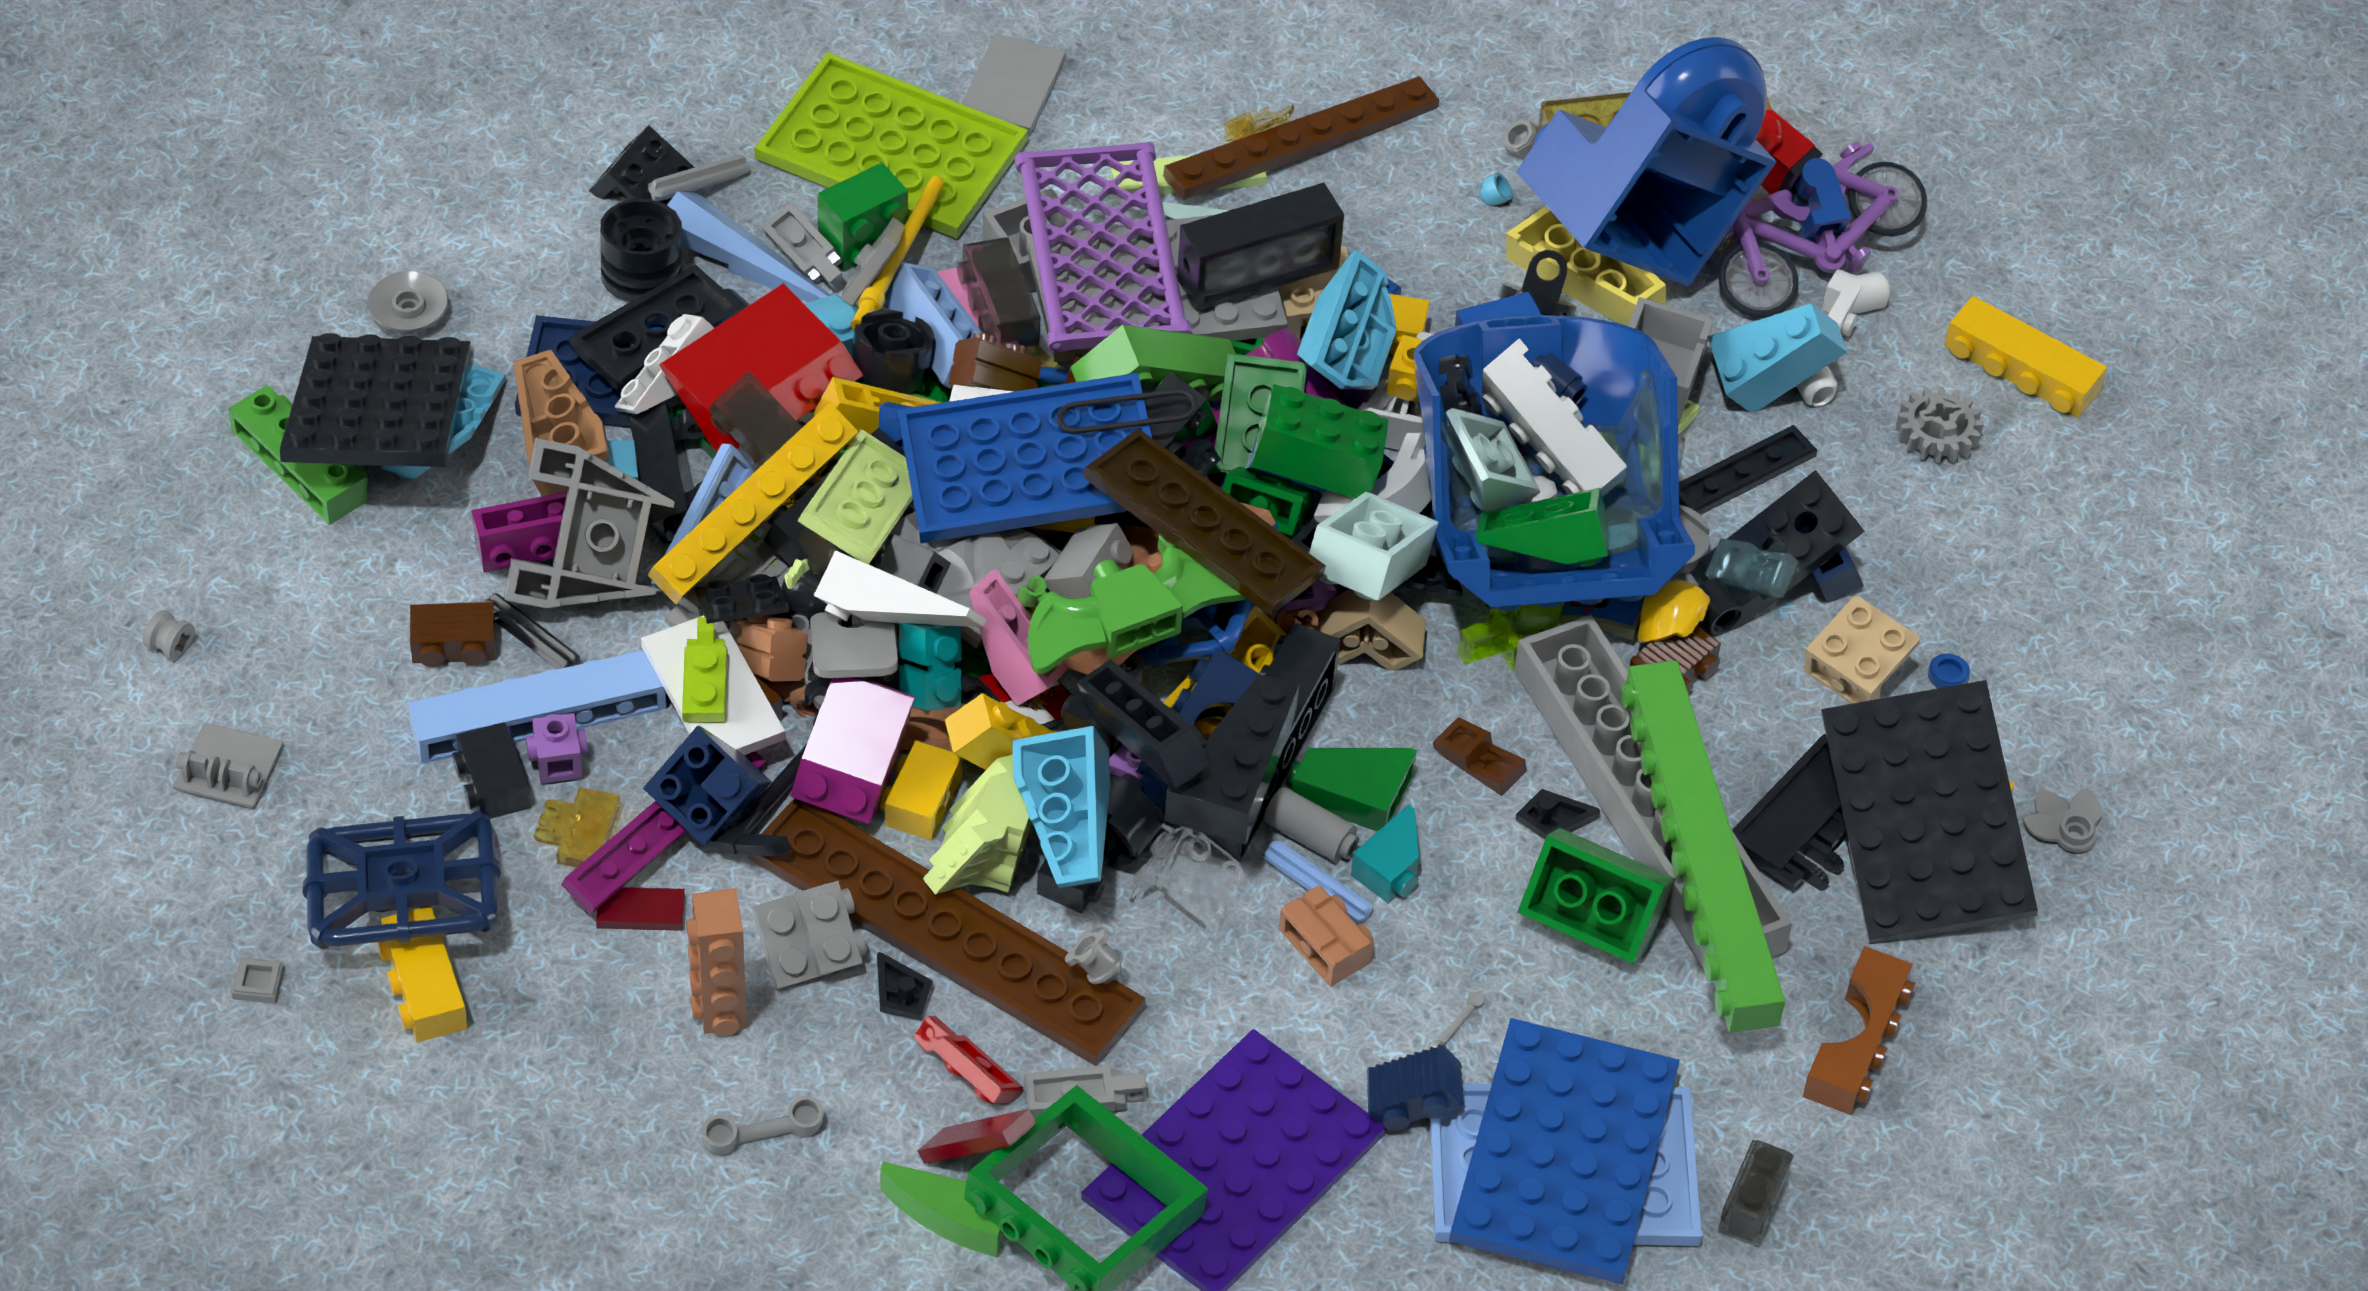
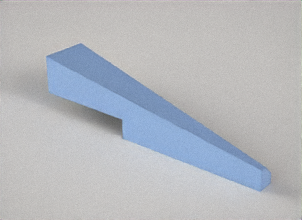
M677 191L667 206L676 211L682 221L683 247L727 263L730 273L766 287L775 289L784 283L800 300L808 303L831 296L698 193Z

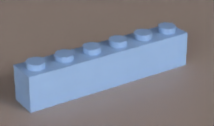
M644 650L631 651L624 655L602 660H591L566 668L550 669L543 673L521 678H510L499 683L481 687H469L462 691L436 697L429 696L418 701L409 702L408 708L410 724L422 764L451 758L452 753L458 752L456 734L506 722L512 742L518 743L526 741V736H533V718L546 717L552 714L574 713L576 728L580 729L665 710L666 693Z

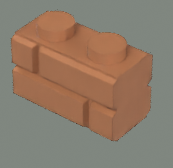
M772 614L736 619L730 622V634L753 675L769 681H801L804 678L806 659L803 658V654L807 653L808 634L793 628L792 620L772 618Z
M1318 885L1304 893L1302 898L1294 899L1281 909L1279 930L1330 987L1371 963L1374 945L1373 936L1364 924L1360 923L1357 925L1348 916L1344 902L1337 895L1330 896L1322 886Z

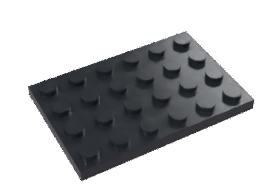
M335 333L312 336L280 445V461L292 463L445 467L470 362L471 341H460L454 337L424 340L416 336H403L393 339L380 338L373 334L360 337H341Z
M1987 680L1821 709L1869 944L1892 942L2038 916V908Z

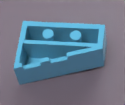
M1812 303L1709 336L1711 349L1726 395L1749 412L1759 411L1847 353L1838 323Z

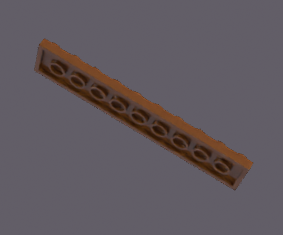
M794 798L761 833V835L787 836L791 850L775 856L748 855L750 860L802 891L839 881L841 889H849L854 902L855 912L848 914L849 919L1095 1066L1145 1008L1146 998L1115 979L1107 984H1091L1087 978L1088 973L1078 963L1069 966L1065 962V957L1069 952L958 887L934 894L923 880L930 870L827 809Z

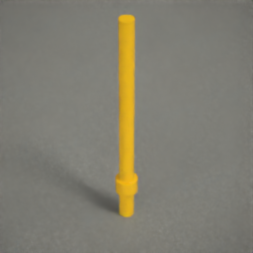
M932 176L904 225L905 229L898 248L878 273L871 287L863 291L858 300L859 309L851 321L853 330L856 323L858 325L861 323L862 316L869 312L881 310L885 302L884 294L944 187L945 183L941 177Z

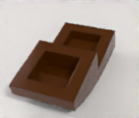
M1459 717L1433 741L1434 748L1445 759L1501 796L1527 772L1524 758L1493 745L1491 732Z

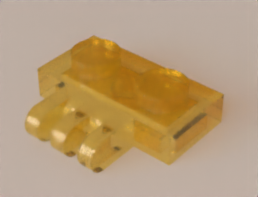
M579 787L574 803L553 799L546 800L543 807L544 813L540 815L539 826L534 833L535 840L559 846L556 853L557 864L578 867L609 840L621 805L620 795Z

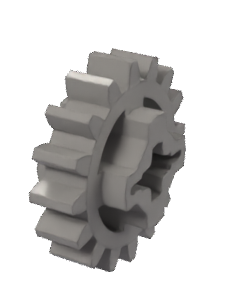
M1925 387L1922 396L1912 392L1909 401L1901 403L1896 422V428L1900 429L1898 438L1902 441L1908 440V451L1919 449L1921 451V459H1925L1930 454L1934 455L1936 463L1941 462L1942 456H1947L1952 463L1956 462L1958 453L1967 458L1970 455L1971 448L1977 449L1984 426V422L1980 421L1981 410L1971 409L1973 402L1971 398L1961 401L1959 399L1960 391L1956 390L1951 395H1947L1944 387H1939L1937 393H1932L1928 387Z

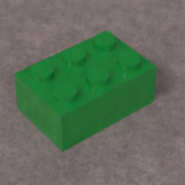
M1273 384L1259 422L1251 467L1356 499L1364 492L1371 493L1383 462L1389 419L1380 417L1372 411H1361L1341 405L1333 399H1322L1303 393L1294 387H1283Z
M1558 828L1545 838L1517 913L1634 964L1644 957L1648 950L1675 878L1562 828Z

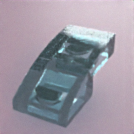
M1720 538L1705 575L1711 579L1719 578L1724 583L1749 591L1755 589L1761 594L1784 598L1799 561L1789 554L1759 550L1748 542Z

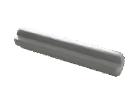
M736 155L654 179L648 185V191L651 193L654 201H663L673 198L677 191L693 192L737 179L749 172V165L746 163L744 156Z

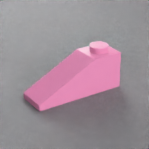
M996 569L990 571L969 591L974 612L987 619L984 627H979L992 673L1016 706L1049 689L1069 669L1063 661L1044 674H1037L1033 671L1028 652V632L1032 617Z

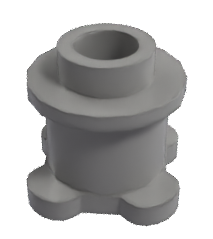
M1104 929L1098 932L1087 930L1079 936L1077 944L1066 955L1065 962L1069 966L1078 963L1088 973L1087 978L1091 984H1107L1120 974L1123 954L1120 950L1112 949L1106 943L1109 939V934Z

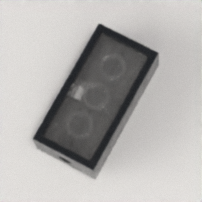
M1323 182L1180 225L1178 282L1197 312L1339 269L1345 214Z

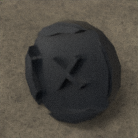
M1550 249L1541 250L1532 257L1522 287L1503 283L1499 293L1500 299L1529 292L1542 315L1559 316L1560 312H1563L1562 316H1574L1577 306L1559 299L1568 267L1564 257L1559 252ZM1552 258L1559 264V273L1554 279L1544 280L1537 274V265L1542 259Z

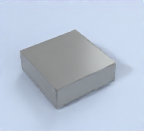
M240 958L232 989V999L276 1004L284 972V963Z

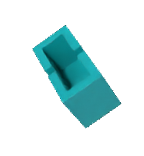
M899 623V657L927 666V671L908 664L899 665V691L915 696L913 707L924 711L961 706V669L954 667V662L961 661V626Z

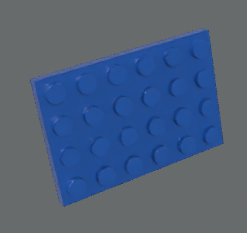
M1138 373L898 409V419L920 543L1128 511L1083 478L1084 469L1138 428L1152 438L1150 426L1071 434L1061 429L1056 419L1060 408L1071 402L1142 393ZM1144 399L1069 409L1063 415V422L1073 428L1148 419Z
M1510 1018L1451 1227L1449 1241L1623 1285L1680 1060Z

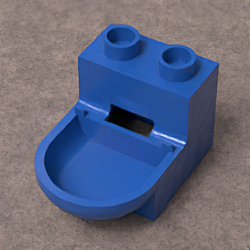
M1709 37L1683 44L1667 53L1650 67L1632 90L1609 126L1604 127L1558 109L1551 121L1538 132L1532 149L1516 172L1583 248L1690 286L1777 162L1755 139L1764 121L1767 106V89L1762 68L1755 57L1744 46L1727 38Z

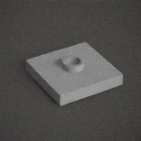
M894 217L874 244L871 246L867 243L856 257L854 263L857 266L848 277L841 296L850 305L857 303L863 291L869 287L898 248L905 228Z

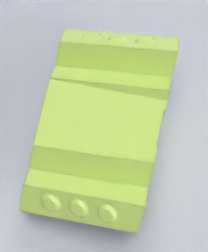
M1013 754L997 758L950 808L949 811L953 816L942 827L946 834L941 848L929 860L934 867L923 878L934 894L969 884L987 886L1009 892L1032 823L1027 813L1025 802L1013 778Z

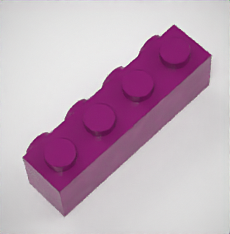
M568 491L471 510L475 545L483 572L509 568L511 558L530 562L554 559Z

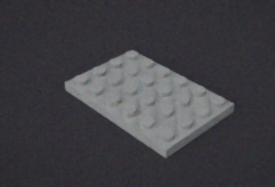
M1212 215L1166 220L1176 274L1180 225ZM1125 225L1112 226L1107 229V231L1118 237H1124L1131 230V228ZM1088 229L1068 232V234L1079 240H1085L1093 233ZM1136 235L1129 243L1141 250H1145L1149 246L1154 245V240L1143 235ZM1026 236V249L1048 334L1050 329L1033 236ZM1098 238L1090 246L1102 253H1107L1115 244L1104 238ZM1059 241L1057 244L1050 246L1052 253H1058L1062 256H1068L1076 249L1065 241ZM1119 251L1112 259L1128 266L1137 257L1127 251ZM1081 254L1073 262L1085 269H1090L1098 260L1088 254ZM1144 263L1134 272L1149 279L1159 274L1160 270L1159 267ZM1106 266L1101 268L1095 275L1105 281L1112 282L1121 273ZM1064 270L1056 275L1057 282H1064L1068 285L1075 284L1081 278L1080 275L1071 270ZM1130 279L1125 280L1118 286L1119 289L1131 295L1136 294L1143 287ZM1086 283L1078 291L1090 298H1095L1104 289L1093 283ZM1179 284L1185 318L1190 321L1193 334L1238 341L1267 337L1279 330L1288 328L1277 287L1196 312ZM1149 292L1140 301L1156 308L1165 303L1166 299L1165 296ZM1111 295L1101 304L1113 311H1118L1126 302ZM1069 299L1061 304L1062 311L1079 314L1087 305L1076 299ZM1133 308L1123 317L1135 324H1140L1149 315ZM1092 312L1084 320L1095 327H1101L1109 318L1099 312ZM1155 321L1149 327L1164 326L1167 324ZM1114 325L1110 330H1116L1121 325ZM1075 328L1069 333H1080L1087 331L1081 328ZM1093 348L1061 352L1052 351L1054 362L1074 360L1077 354L1085 356Z

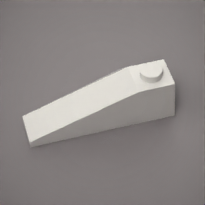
M836 550L814 594L815 597L827 603L824 611L844 621H847L850 615L864 621L969 627H984L987 619L970 608Z

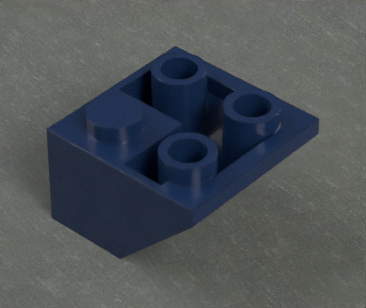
M697 725L643 789L696 840L705 846L741 817L772 781L741 752L705 728Z

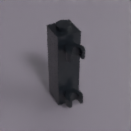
M663 401L641 413H630L628 417L642 483L675 502L674 508L652 503L650 507V525L663 544L672 542L703 482H699L693 489L683 439H697L705 435L688 409L683 410L678 417H675L666 401Z

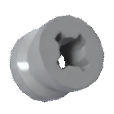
M160 610L148 622L143 634V644L153 651L160 649L166 658L177 661L192 644L195 628L191 623L185 620L178 622L171 613Z

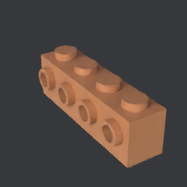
M736 888L692 894L693 919H686L689 942L687 947L690 965L689 979L692 993L690 995L693 1020L702 1019L704 1034L715 1033L719 1036H728L736 1033L738 1029L747 1028L744 938Z

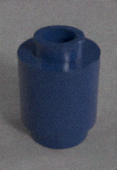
M1550 353L1545 357L1539 355L1531 363L1533 367L1542 365L1552 376L1550 380L1556 387L1555 393L1559 398L1561 396L1569 397L1575 405L1583 398L1587 391V385L1582 382L1583 377L1554 353Z

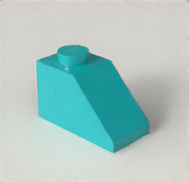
M1408 804L1353 852L1350 875L1388 904L1398 895L1406 897L1412 892L1418 882L1419 850L1415 808Z

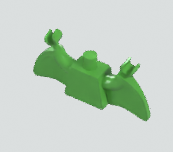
M1160 534L1158 550L1162 554V565L1153 573L1145 565L1140 564L1121 571L1115 561L1105 560L1099 563L1093 571L1096 580L1090 584L1089 597L1068 598L1054 591L1048 593L1046 592V582L1040 576L1031 577L1027 584L1034 592L1025 586H1021L1017 594L1019 602L1024 606H1037L1028 632L1029 658L1032 669L1037 674L1048 672L1067 658L1082 651L1104 648L1109 659L1180 634L1182 619L1200 608L1218 603L1246 600L1247 598L1173 543L1165 541L1164 537Z

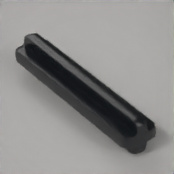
M493 593L488 599H485V601L494 602L496 623L556 669L581 664L579 654L512 603L504 600V597L500 594Z

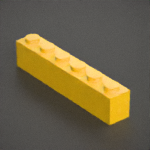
M829 402L652 567L648 576L677 605L763 525L778 508L784 505L854 439L858 430Z

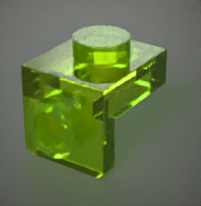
M1506 617L1486 623H1475L1466 629L1460 630L1457 653L1464 665L1502 654L1510 670L1514 671L1518 642L1522 637L1517 630L1513 631Z

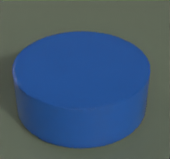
M1948 653L1940 654L1933 658L1928 670L1929 681L1936 688L1965 684L1968 682L1970 668L1967 662L1957 655Z

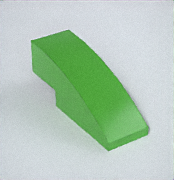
M888 1162L882 1163L880 1168L881 1191L899 1209L920 1225L942 1238L967 1249L997 1258L1004 1234L986 1216L976 1213L975 1208L964 1199L967 1181Z

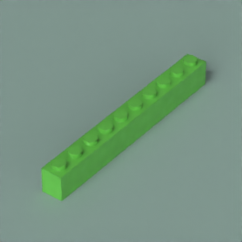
M1678 660L1629 666L1626 684H1621L1620 688L1622 705L1624 709H1630L1632 715L1630 721L1632 738L1634 742L1640 741L1642 748V770L1645 775H1650L1653 783L1651 785L1653 806L1655 809H1661L1663 816L1661 820L1663 839L1666 843L1671 842L1673 848L1672 867L1675 876H1681L1684 884L1682 888L1684 907L1686 911H1692L1695 920L1693 922L1695 943L1697 946H1703L1705 952L1704 971L1707 980L1713 981L1716 988L1714 999L1717 1014L1719 1017H1725L1729 1033L1780 1026L1786 1001Z

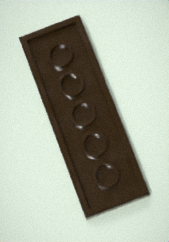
M1139 428L1084 469L1083 478L1270 616L1324 575L1325 564Z

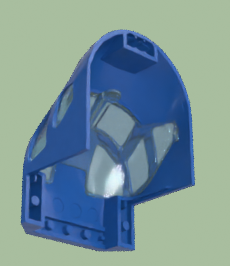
M1540 315L1505 317L1471 322L1440 331L1417 345L1414 350L1417 396L1422 413L1426 442L1424 446L1426 471L1431 484L1433 520L1439 522L1435 533L1436 546L1448 573L1487 605L1503 611H1512L1519 609L1521 605L1528 604L1552 608L1560 606L1561 602L1578 601L1581 604L1588 605L1600 603L1605 598L1638 601L1644 595H1655L1695 555V544L1679 519L1677 377L1651 337L1635 328L1606 320L1574 316ZM1519 338L1529 349L1524 353V357L1530 364L1539 355L1545 357L1550 353H1554L1583 377L1582 382L1587 385V391L1576 405L1584 419L1581 424L1584 428L1589 425L1594 426L1627 466L1626 477L1602 497L1611 535L1608 556L1602 557L1601 562L1581 567L1578 566V563L1563 564L1477 543L1476 531L1480 513L1485 511L1480 510L1470 496L1471 485L1467 478L1458 472L1452 461L1454 453L1448 444L1446 415L1440 392V386H1445V381H1447V374H1439L1438 365L1440 357L1454 354L1459 356L1469 355L1473 368V378L1469 379L1472 393L1478 392L1480 398L1484 396L1482 393L1483 369ZM1481 399L1483 412L1481 416L1505 423L1532 476H1543L1555 482L1557 496L1567 495L1562 486L1565 481L1555 471L1551 474L1548 473L1535 457L1538 452L1528 442L1524 445L1521 444L1508 428L1510 422L1501 413L1497 416L1494 415Z

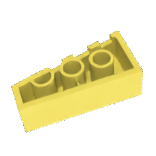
M1547 206L1506 233V254L1509 261L1527 271L1530 260L1537 252L1545 249L1559 252L1566 260L1568 267L1562 292L1619 324L1628 326L1639 297L1666 305V284L1654 273L1583 248ZM1552 258L1542 259L1537 265V274L1544 280L1554 279L1559 273V264Z

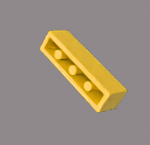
M1972 296L1950 321L1944 346L1950 349L1956 357L1967 358L1982 366L1988 374L1995 377L2001 376L2016 384L2025 394H2034L2051 403L2057 411L2062 413L2068 412L2077 418L2080 417L2101 391L2108 368L1975 296Z

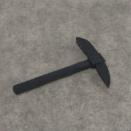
M807 743L745 812L734 827L729 826L726 830H723L707 844L708 846L717 848L718 852L734 855L739 852L755 856H775L791 850L787 836L749 833L794 783Z

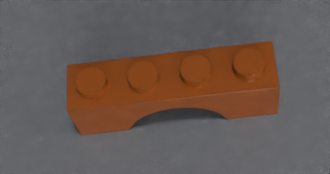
M1867 946L1863 947L1850 977L1845 1000L1859 1012L1865 1029L1858 1036L1844 1042H1822L1808 1073L1802 1097L1852 1115L1857 1102L1866 1104L1874 1080L1868 1078L1871 1069L1880 1071L1888 1047L1882 1046L1885 1037L1894 1038L1902 1016L1895 1012L1899 1004L1907 1007L1915 987V983L1909 981L1912 963Z

